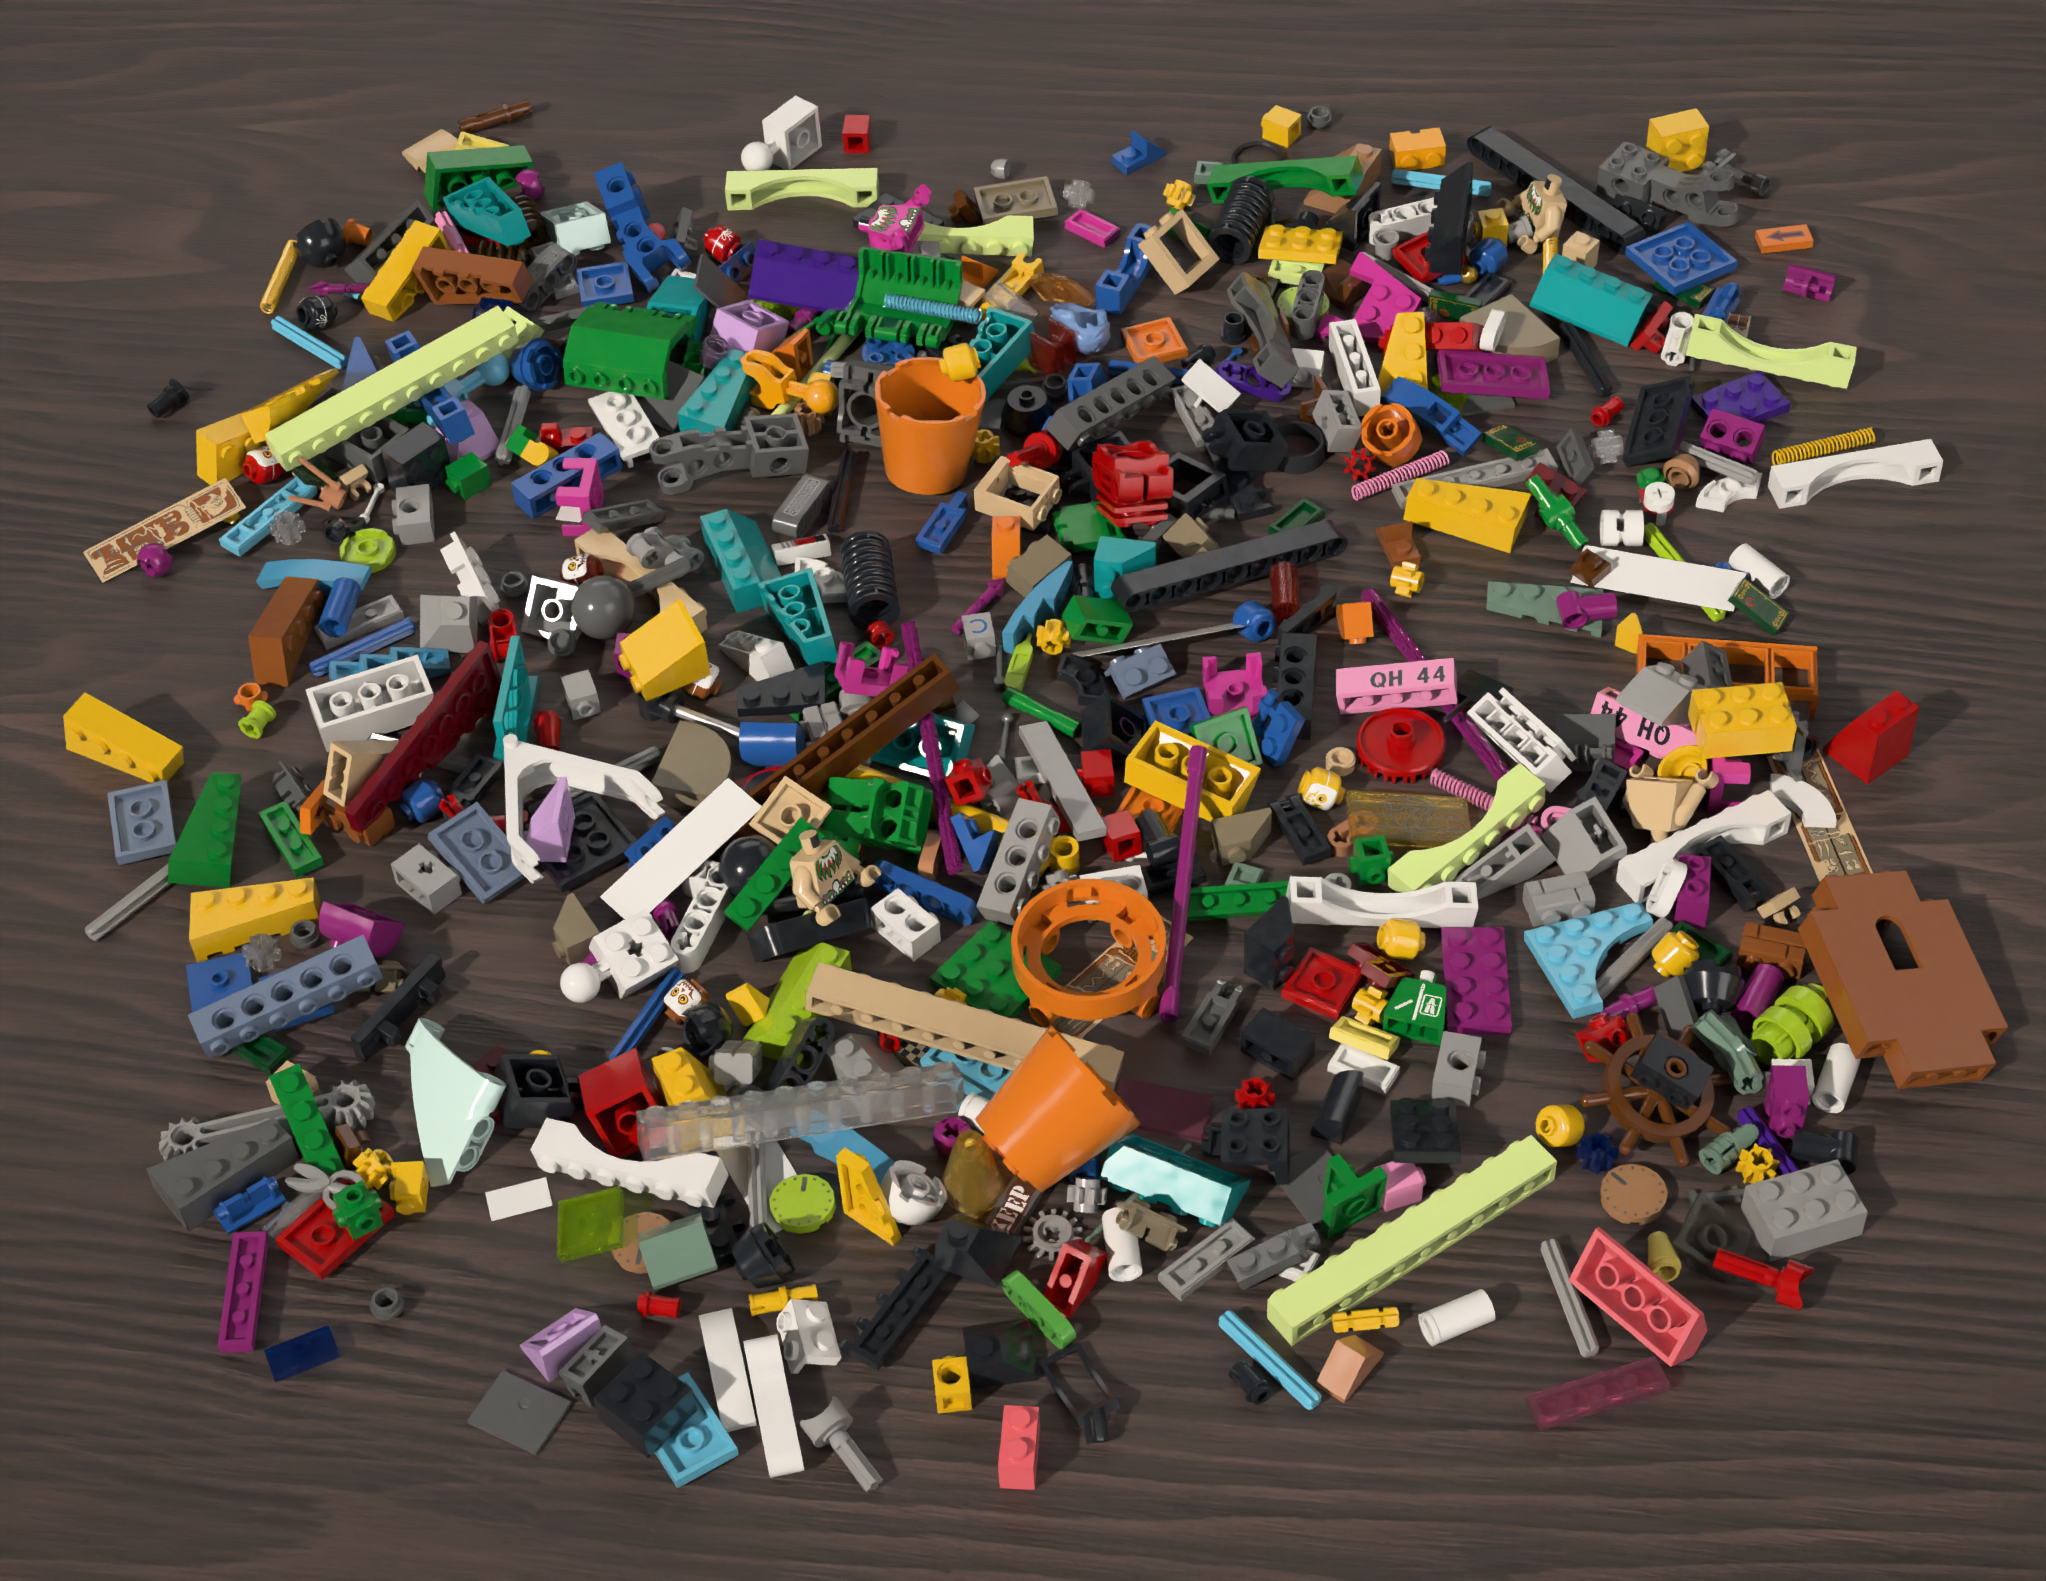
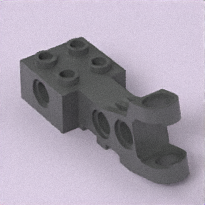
M1626 141L1599 167L1596 192L1614 199L1617 193L1651 205L1656 202L1666 206V211L1673 214L1679 211L1688 215V220L1700 224L1727 227L1736 224L1740 219L1738 205L1734 202L1719 200L1718 191H1730L1735 186L1733 171L1730 169L1715 167L1707 176L1684 174L1668 167L1669 158Z
M797 413L743 417V426H741V430L726 431L725 427L714 428V432L699 433L698 429L685 430L654 440L649 446V451L654 464H668L675 461L683 462L668 466L658 474L661 491L667 495H675L690 491L694 480L724 470L750 469L752 478L805 474L809 448ZM662 449H670L666 454H658ZM670 478H678L674 483H666Z

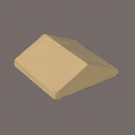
M784 776L749 825L778 845L800 817L818 829L833 808Z

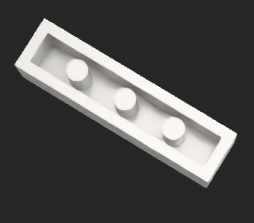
M1352 319L1329 323V350L1343 390L1348 391L1358 417L1365 416L1370 409L1380 405L1381 389L1357 321Z

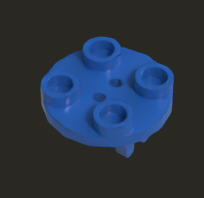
M874 336L873 338L866 339V344L862 349V360L873 363L895 364L915 356V350L909 341L905 344L900 343V340L899 342L878 340Z

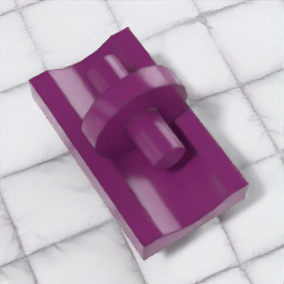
M1790 263L1783 290L1800 294L1804 298L1808 296L1829 302L1837 275Z

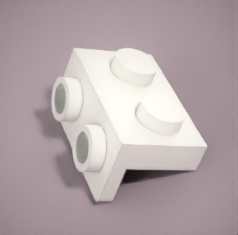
M790 1299L783 1311L779 1313L776 1322L777 1330L781 1334L784 1346V1358L788 1362L790 1373L798 1374L805 1364L836 1366L841 1359V1354L827 1302Z

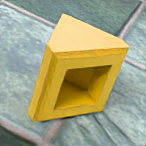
M1631 613L1617 625L1615 646L1637 654L1639 634H1643L1636 613Z

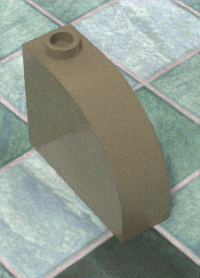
M1512 294L1460 317V322H1474L1485 326L1493 308L1507 312L1504 330L1494 352L1484 350V353L1545 357L1546 363L1558 358L1560 337Z
M680 720L651 782L659 790L663 798L657 804L693 811L727 778L734 781L728 746L713 730L697 723Z

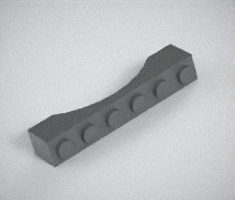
M1242 271L1227 289L1231 304L1243 315L1258 340L1260 351L1252 359L1257 374L1283 388L1288 381L1293 380L1299 370L1298 364L1267 285Z

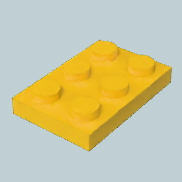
M1279 224L1265 226L1258 249V258L1336 264L1342 244L1343 231H1336L1332 228L1317 230L1306 226L1289 228Z

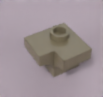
M1187 513L1162 536L1182 558L1221 548L1207 533L1209 527L1199 517L1194 520Z

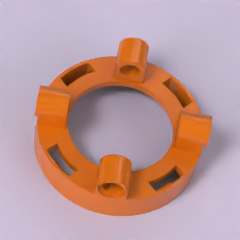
M1077 879L1054 885L1042 891L1023 907L1012 929V963L1018 984L1030 998L1029 1014L1038 1025L1049 1028L1060 1016L1076 1020H1099L1131 1011L1142 1019H1147L1153 1014L1160 1000L1157 994V986L1164 975L1166 967V931L1159 912L1146 897L1121 883L1103 879ZM1089 900L1099 901V905L1083 904L1067 907V903ZM1082 920H1098L1110 923L1111 934L1120 945L1130 948L1135 944L1137 948L1138 958L1133 971L1120 984L1099 992H1078L1057 984L1045 972L1041 963V953L1048 955L1055 949L1060 939L1061 927ZM1150 940H1154L1155 950L1158 949L1154 961H1152V946ZM1023 951H1026L1027 968L1023 963Z

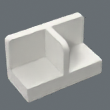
M1201 359L1181 379L1185 385L1199 395V398L1193 405L1195 408L1204 400L1217 412H1221L1224 409H1230L1241 394Z

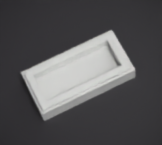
M1341 1043L1328 1063V1071L1333 1074L1346 1070L1363 1072V1086L1385 1096L1399 1075L1400 1066Z

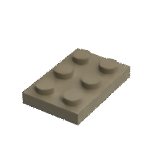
M1048 176L973 187L974 198L982 225L998 221L1007 215L1033 216V219L1058 215V207Z

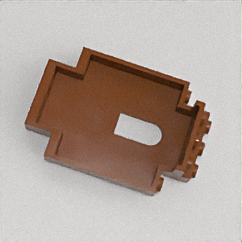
M1884 870L1879 873L1868 874L1858 872L1845 876L1833 874L1824 877L1811 895L1816 906L1807 914L1798 931L1855 1059L1884 1056L1898 1089L1982 1080L1996 1064L1988 1045L1994 1044L2006 1031L2008 1025L1948 899H1925L1920 901L1906 870ZM1876 922H1881L1883 927L1889 926L1892 922L1899 926L1918 968L1895 970L1876 929Z

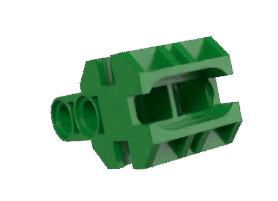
M830 777L825 803L832 808L846 811L831 810L822 822L820 830L833 832V835L844 838L845 842L849 836L858 840L860 845L880 850L891 851L892 849H899L905 853L919 854L922 852L927 836L934 794L926 791L927 788L922 785L899 781L896 784L877 778L859 780ZM902 795L901 804L893 808L895 801ZM897 825L895 832L888 837L889 828Z

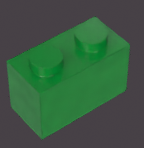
M1073 595L1062 614L1065 625L1074 640L1118 645L1123 643L1133 626L1128 612L1122 608L1118 600Z

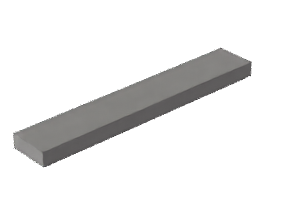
M1548 448L1538 450V453L1519 461L1507 457L1421 477V479L1496 488L1525 481L1539 462L1556 472L1558 465ZM1415 479L1392 484V493L1401 509H1405L1407 495Z
M1042 721L1019 726V736L1077 842L1106 836L1107 827L1048 722Z

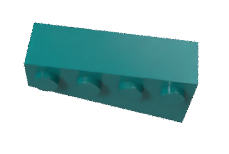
M489 176L443 197L452 222L455 225L506 246L519 245L531 236L521 208Z
M991 306L986 311L985 320L981 321L978 326L976 338L972 339L969 344L970 347L976 348L981 368L977 369V375L985 385V402L1037 346L1033 321Z
M812 567L757 583L765 610L806 663L812 665L824 661L825 666L836 663L838 654Z

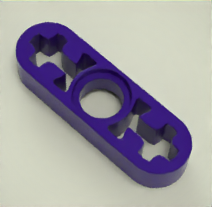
M1224 360L1215 370L1218 375L1237 391L1270 401L1281 402L1291 391L1290 381L1283 388L1278 386L1280 390L1278 391L1277 385L1275 386L1272 382L1258 375L1255 367L1234 361ZM1247 377H1254L1259 385H1251L1247 381Z

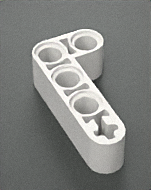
M1434 197L1371 213L1368 217V242L1374 245L1373 234L1377 230L1384 228L1396 231L1399 235V242L1415 238L1427 232L1429 227H1434V224H1431L1432 208H1437L1434 205ZM1470 212L1466 243L1472 239L1474 219L1472 212Z
M706 860L681 883L684 894L693 898L671 940V948L679 959L675 968L679 969L682 973L694 972L701 966L726 918L724 911L735 899L730 895L728 886L721 883L719 879L718 862Z
M774 1334L743 1341L769 1476L773 1478L804 1471L778 1335Z

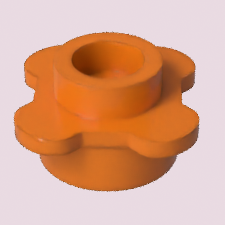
M246 683L238 689V694L234 696V703L237 705L241 704L247 711H252V704L256 700L266 701L269 695L267 691H261L258 684Z

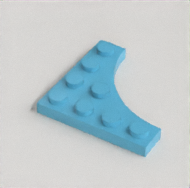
M1640 901L1588 916L1524 931V941L1573 1019L1603 1011V1001L1596 986V972L1607 957V951L1616 942L1621 944L1631 937L1646 932L1653 925V919Z

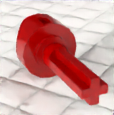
M1048 430L1035 432L1028 436L1023 449L1008 453L1009 466L1014 468L1029 463L1032 467L1038 469L1049 468L1060 460L1063 445Z
M1720 1248L1713 1263V1268L1767 1287L1775 1288L1774 1293H1777L1775 1303L1800 1311L1803 1305L1798 1289L1799 1284L1806 1278L1811 1277L1814 1271V1267L1791 1259L1788 1260L1786 1268L1782 1267L1780 1271L1775 1267Z

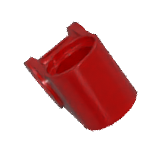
M507 609L494 610L488 617L491 637L489 638L490 647L496 663H499L501 659H506L511 636H519L513 613Z

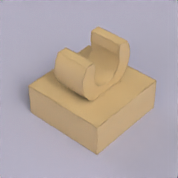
M363 464L339 477L338 483L342 484L341 488L347 490L350 497L355 501L360 496L356 491L357 487L363 488L367 494L371 491V485L366 480L368 471Z
M1792 887L1757 907V910L1763 919L1773 914L1775 924L1778 927H1782L1788 924L1784 912H1787L1792 920L1800 916L1797 906L1791 904L1799 899L1800 895L1795 887Z

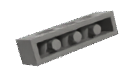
M1018 798L976 905L985 919L1014 926L1019 913L1029 902L1032 889L1034 890L1038 885L1039 871L1042 863L1048 859L1049 845L1052 837L1058 833L1060 827V818L1052 805ZM1036 833L1033 837L1027 838L1030 834ZM1021 860H1025L1023 864L1016 866ZM1015 887L1011 892L1006 893L1009 888Z

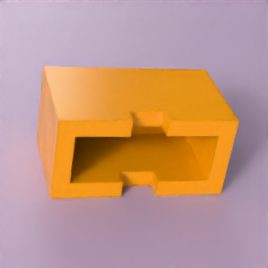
M1440 127L1422 129L1420 133L1411 134L1410 131L1390 133L1389 155L1394 169L1417 170L1445 166L1446 144Z

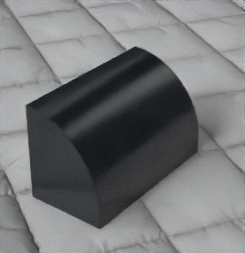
M1346 1070L1337 1073L1333 1077L1311 1128V1136L1342 1145L1362 1097L1363 1072Z

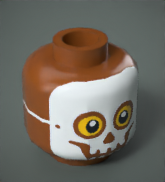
M708 662L710 675L685 685L681 689L700 700L708 698L710 693L716 695L723 681L718 678L720 674L719 667Z
M693 978L690 981L682 979L664 997V1003L668 1007L664 1013L679 1025L682 1021L685 1022L687 1016L681 1014L694 1005L709 1002L707 998L710 994Z

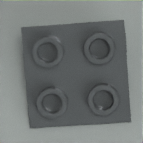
M1556 714L1555 734L1562 739L1576 757L1573 762L1567 757L1562 760L1571 772H1593L1600 758L1614 764L1616 714Z

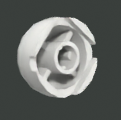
M906 1160L896 1161L888 1169L881 1182L880 1188L890 1208L891 1215L897 1223L921 1225L928 1222L939 1213L948 1198L946 1188L941 1180L936 1176L931 1180L924 1174L926 1168L920 1164Z

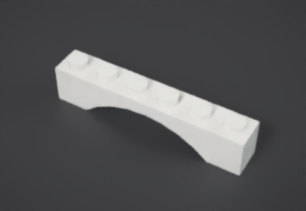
M1926 439L1771 466L1768 488L1778 508L1781 509L1805 505L1822 490L1850 480L1885 479L1911 486L1938 482L1943 459L1933 441Z
M1770 790L1758 795H1752L1746 801L1735 806H1729L1721 813L1710 818H1704L1694 826L1685 830H1679L1672 836L1660 842H1654L1635 854L1626 855L1618 863L1616 882L1635 903L1640 901L1644 903L1648 899L1663 864L1669 858L1679 861L1680 854L1695 855L1696 847L1720 835L1729 844L1748 843L1764 845L1788 833L1792 813Z
M1290 876L1286 897L1289 899L1292 923L1381 926L1388 919L1398 918L1414 920L1422 928L1473 927L1478 912L1476 882L1445 881L1432 887L1415 891L1370 893L1347 889L1321 877Z
M546 1118L530 1150L538 1166L546 1172L555 1173L558 1171L569 1174L571 1177L579 1180L588 1178L596 1180L605 1186L618 1185L626 1187L634 1193L648 1192L664 1200H671L672 1198L682 1200L694 1207L703 1205L714 1208L729 1175L721 1157L694 1151L658 1161L639 1162L620 1159L594 1147L582 1136L575 1124Z

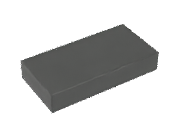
M1677 975L1653 988L1668 1035L1675 1040L1678 1039L1685 1026H1693L1698 1020L1685 977Z

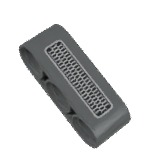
M557 244L549 245L527 268L533 282L523 303L516 304L528 311L536 310L553 293L554 288H558L573 272L577 265L576 256Z
M1308 270L1304 272L1299 282L1292 308L1291 334L1299 340L1312 338L1316 331L1324 301L1325 276L1320 271Z
M805 473L776 511L772 521V530L795 539H801L831 500L834 492V482L817 475Z

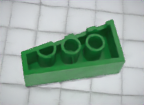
M524 145L427 152L424 196L431 210L435 211L441 209V205H445L444 196L488 176L503 191L518 187L520 184L515 182L517 174L524 169H532L533 161Z
M211 772L169 858L168 883L230 888L241 799L242 774Z

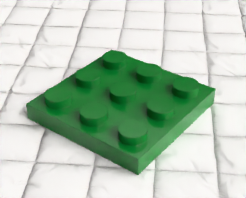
M991 920L929 977L930 985L935 989L946 990L949 987L953 990L956 987L967 995L964 1001L968 1006L977 1009H987L994 1014L1004 1017L1016 1018L1030 1004V998L1021 989L1014 974L1011 948L1012 934ZM1023 951V963L1027 968L1026 951ZM1041 953L1043 968L1054 981L1062 973L1061 965Z

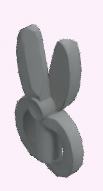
M302 1163L294 1165V1170L307 1179L293 1177L285 1179L286 1184L297 1191L305 1193L323 1192V1200L327 1207L332 1210L336 1209L334 1201L331 1200L332 1194L334 1195L348 1186L339 1183V1180L351 1179L356 1183L361 1180L363 1181L353 1171L341 1170L335 1172L329 1178L320 1169Z

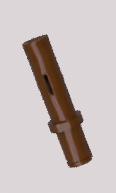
M525 99L511 105L502 104L501 108L457 120L460 132L471 133L503 122L511 123L513 119L531 115L532 110L529 100Z

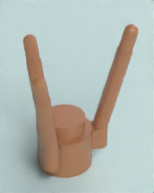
M299 457L298 461L327 484L322 485L297 471H293L292 475L298 476L321 490L319 498L323 502L292 495L288 499L301 504L320 507L328 512L331 508L339 510L347 497L348 491L341 488L342 484L332 480L303 457Z

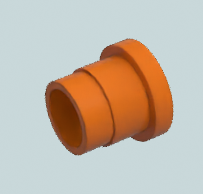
M350 218L343 230L346 243L351 244L353 242L368 246L372 240L373 229L358 223L356 219Z

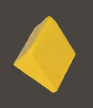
M745 983L726 993L727 1001L745 1027L766 1016L770 999L749 983Z

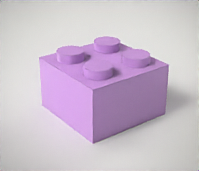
M745 300L717 308L710 338L718 341L720 346L727 349L732 347L744 352L762 350L772 353L775 348L783 343L789 321L750 300Z

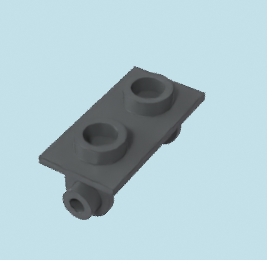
M279 761L283 770L273 775L272 784L280 796L286 800L295 816L300 817L301 805L314 790L308 784L303 783V780L306 778L296 766L293 765L290 768L284 762Z

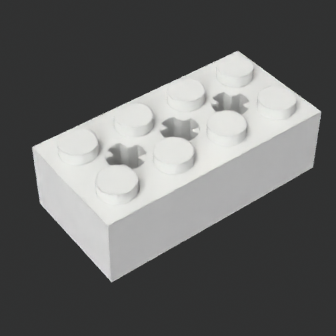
M418 655L305 689L326 752H329L330 743L333 741L367 740L371 733L383 735L412 726L417 716L426 709L434 697Z

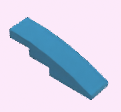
M288 559L266 562L256 582L261 589L280 586L286 576L318 579L319 589L323 591L324 596H329L334 581L341 577L355 580L360 585L361 590H363L373 570L370 566L342 561Z
M1067 560L1047 575L1014 611L1002 632L1003 652L1013 654L1015 647L1020 644L1023 636L1028 633L1035 637L1038 625H1041L1044 618L1056 619L1073 583L1072 561Z
M390 647L389 655L360 654L359 662L330 661L329 679L331 682L414 655L419 656L427 679L450 673L448 649Z
M808 1106L787 1124L791 1135L810 1143L815 1154L836 1163V1166V1155L844 1147L854 1154H862L869 1161L879 1185H881L888 1169L895 1163L884 1152L857 1132L812 1106Z

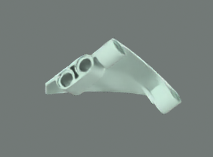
M418 1018L405 1047L410 1053L414 1109L424 1162L431 1187H438L450 1184L456 1171L465 1172L476 1165L494 1129V1121L489 1114L495 1111L507 1085L504 1081L493 1075L476 1071L440 1041L445 1030L441 1025L426 1018Z

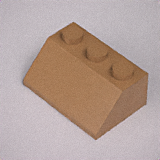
M1357 143L1334 156L1358 155L1364 178L1357 194L1332 197L1325 192L1312 189L1305 198L1304 205L1336 213L1340 207L1374 184L1381 174L1382 149Z

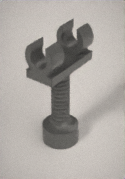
M1724 148L1715 153V155L1721 157H1718L1714 163L1706 161L1700 166L1704 170L1699 175L1707 176L1715 167L1730 169L1733 171L1735 179L1751 185V191L1760 196H1763L1768 191L1771 184V177L1759 173L1754 176L1735 168L1737 154H1731L1730 151Z

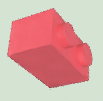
M1004 1405L998 1458L1000 1488L1035 1490L1040 1438L1039 1407Z

